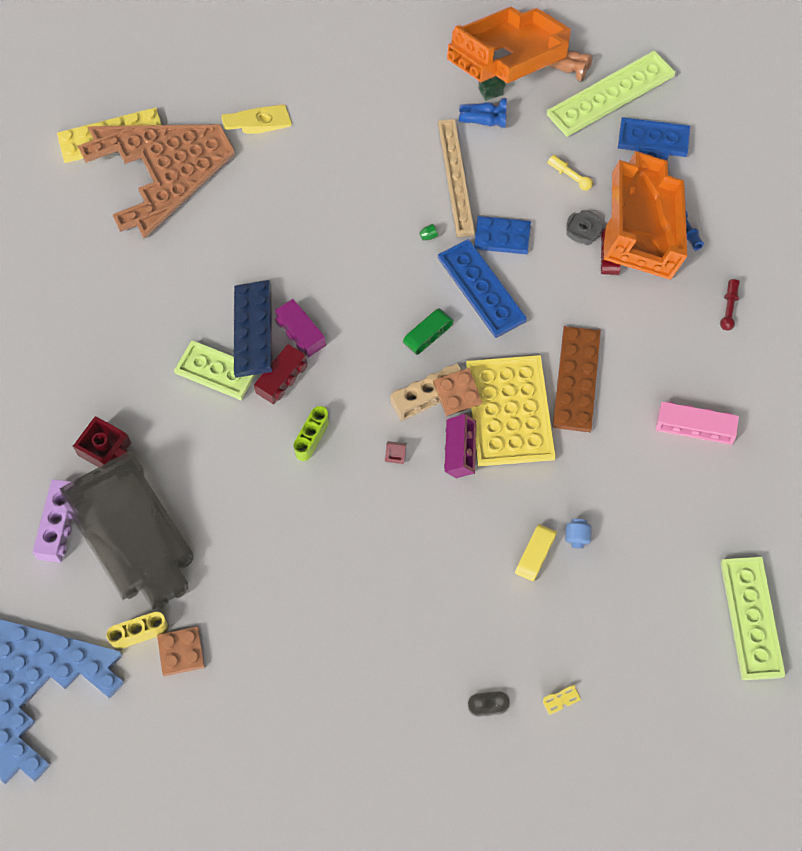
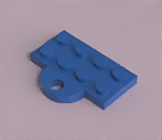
M622 117L617 149L638 151L666 161L669 155L687 157L690 126Z

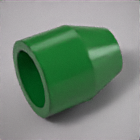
M433 224L424 227L419 232L422 241L438 237Z

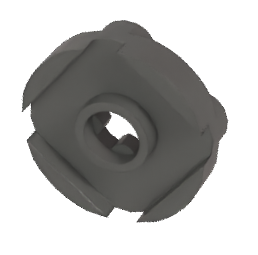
M581 210V213L574 212L567 220L566 234L575 242L591 245L601 235L602 223L594 212L588 210ZM587 225V229H582L580 226Z

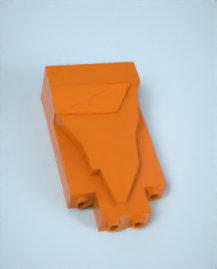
M635 151L629 162L619 160L612 171V217L606 225L604 260L671 280L687 257L684 180L668 176V161Z

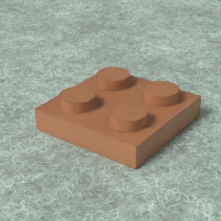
M469 368L433 380L446 417L482 405V400Z
M198 627L157 635L164 677L205 668Z

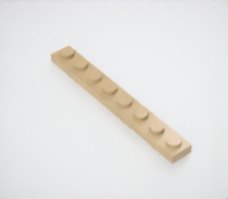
M455 119L439 120L438 129L456 238L474 236Z

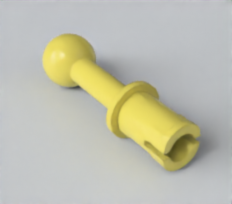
M555 154L551 156L548 164L557 169L559 174L564 172L579 183V187L582 190H590L592 188L593 181L591 178L582 177L568 167V162L562 161Z

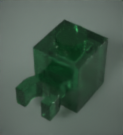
M497 76L478 84V89L484 101L502 96L504 93L505 81Z

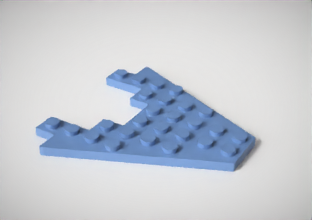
M0 619V780L4 784L19 769L35 782L50 766L48 762L20 739L35 723L21 708L50 677L66 689L79 674L110 699L124 683L110 671L112 666L122 657L119 651Z

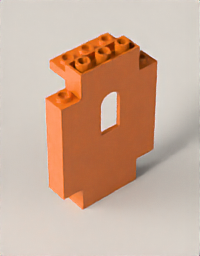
M511 6L467 25L455 26V29L452 30L451 43L448 44L447 60L479 82L497 76L508 84L566 58L571 28L537 7L521 13ZM501 48L512 53L493 60L494 51Z

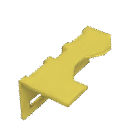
M576 685L544 697L543 703L549 715L563 709L562 705L564 704L570 706L581 701L575 689ZM571 689L573 690L572 692L565 694V692ZM574 697L577 698L576 700H574V701H572V702L569 701L570 699H572V698H574ZM555 706L558 707L557 709H554V710H552V711L550 710L551 708H553V707H555Z

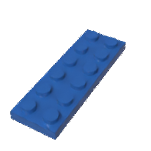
M469 239L438 254V260L495 338L527 321L526 316Z

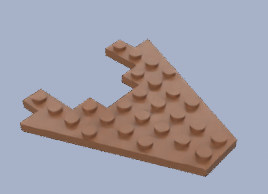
M220 124L89 126L88 130L93 140L78 145L85 163L116 151L119 152L124 164L142 159L153 181L138 188L144 202L112 215L120 232L137 226L143 239L234 156V150Z

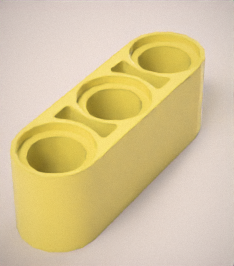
M541 524L537 525L515 574L532 582L535 581L556 537L557 531Z
M152 612L110 627L107 630L106 637L114 648L122 649L155 638L157 635L165 634L168 630V623L162 613ZM156 621H162L160 626L153 627ZM137 627H142L140 633L133 634ZM122 634L119 640H113L115 635Z

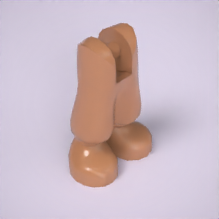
M567 51L566 58L548 66L568 74L575 71L577 81L582 82L586 70H589L591 66L592 54Z

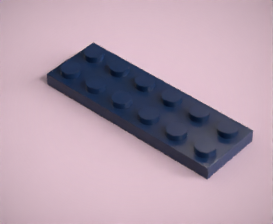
M270 280L235 285L234 375L238 378L272 372Z

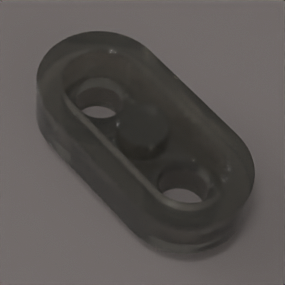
M501 691L474 694L468 700L469 712L477 717L503 714L510 705L508 695ZM502 699L503 704L498 705L495 701ZM480 701L482 706L476 707L474 703Z

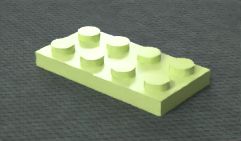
M195 341L190 342L174 369L177 375L239 400L243 399L256 376L250 375L236 378L234 375L233 356Z

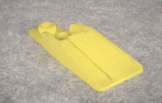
M285 105L249 109L237 113L222 114L221 116L225 129L242 128V131L248 134L263 133L292 125Z

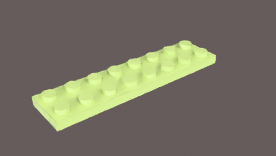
M653 51L547 110V116L568 137L673 78L675 71Z

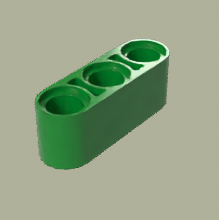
M438 308L404 337L403 344L414 354L419 355L452 326L454 320L441 308Z

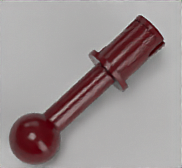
M736 279L728 281L727 294L724 295V299L727 300L725 317L721 319L720 326L726 331L732 330L735 326L732 316L735 301L739 300L738 290L740 281Z

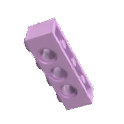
M51 480L32 552L38 560L61 562L62 556L66 554V540L71 535V520L76 515L75 504L80 499V490L75 482ZM67 500L65 504L59 505L60 502ZM62 518L59 523H55L57 519ZM57 537L55 541L50 542L51 538Z

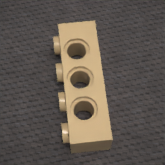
M459 365L446 366L436 374H429L421 381H414L404 389L395 390L390 395V401L399 419L403 421L439 404L440 400L433 380L461 371ZM430 389L432 392H425V390ZM410 397L416 398L415 400H408Z

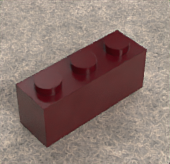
M287 344L272 362V372L263 373L254 383L255 393L274 405L277 400L284 396L285 390L295 383L299 373H303L307 368L306 355Z

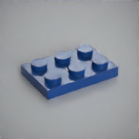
M478 216L474 247L476 250L527 255L531 221Z

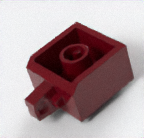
M97 416L92 419L73 445L79 457L108 473L119 461L128 466L133 461L132 456L126 452L131 444L128 435Z

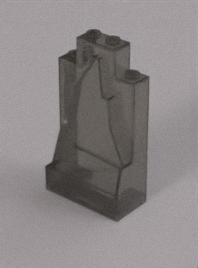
M132 450L59 488L64 506L122 600L135 597L139 593L138 591L141 590L154 610L157 607L159 609L163 608L174 597L180 598L186 594L188 582L179 568H185L192 563L193 552L144 477V469Z

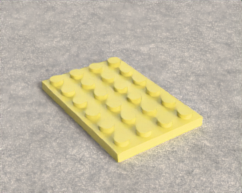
M541 355L466 361V369H470L482 400V405L471 408L472 418L476 420L477 465L489 466L555 460Z

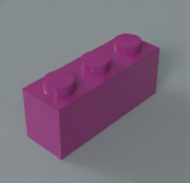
M294 299L275 310L277 325L286 330L287 337L290 340H294L297 349L302 353L304 352L307 357H310L326 346L325 336Z
M466 414L446 419L444 472L456 479L475 474L476 420Z

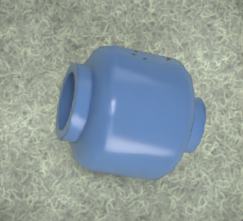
M572 519L571 522L566 524L565 541L572 544V548L583 549L584 545L591 543L592 526L587 523V520Z

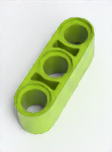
M316 406L312 409L294 441L295 456L300 461L310 459L329 425L328 411L323 406ZM319 416H323V417H324L323 419H320V420H319V419H316V418L319 417ZM309 432H315L314 435H308ZM302 447L307 448L305 451H299Z

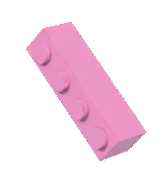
M661 402L656 430L732 445L737 434L739 416L729 412H715L712 409H699L691 405L683 406L674 402Z

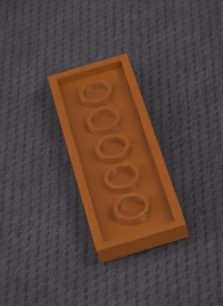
M568 326L563 328L553 428L591 433L601 330Z

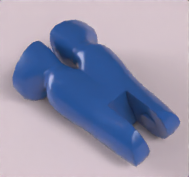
M502 98L498 106H494L490 102L462 104L459 107V122L475 123L484 126L497 125L500 128H506L507 98Z

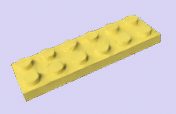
M157 108L58 132L57 136L64 162L83 159L78 145L93 140L88 130L89 126L161 125Z

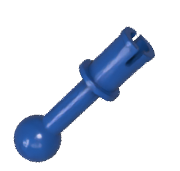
M686 211L687 240L690 241L694 250H700L704 243L699 237V231L693 229L687 220L688 212Z

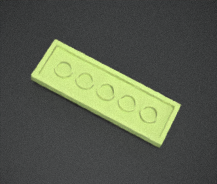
M763 558L722 559L720 563L741 679L784 678V665Z

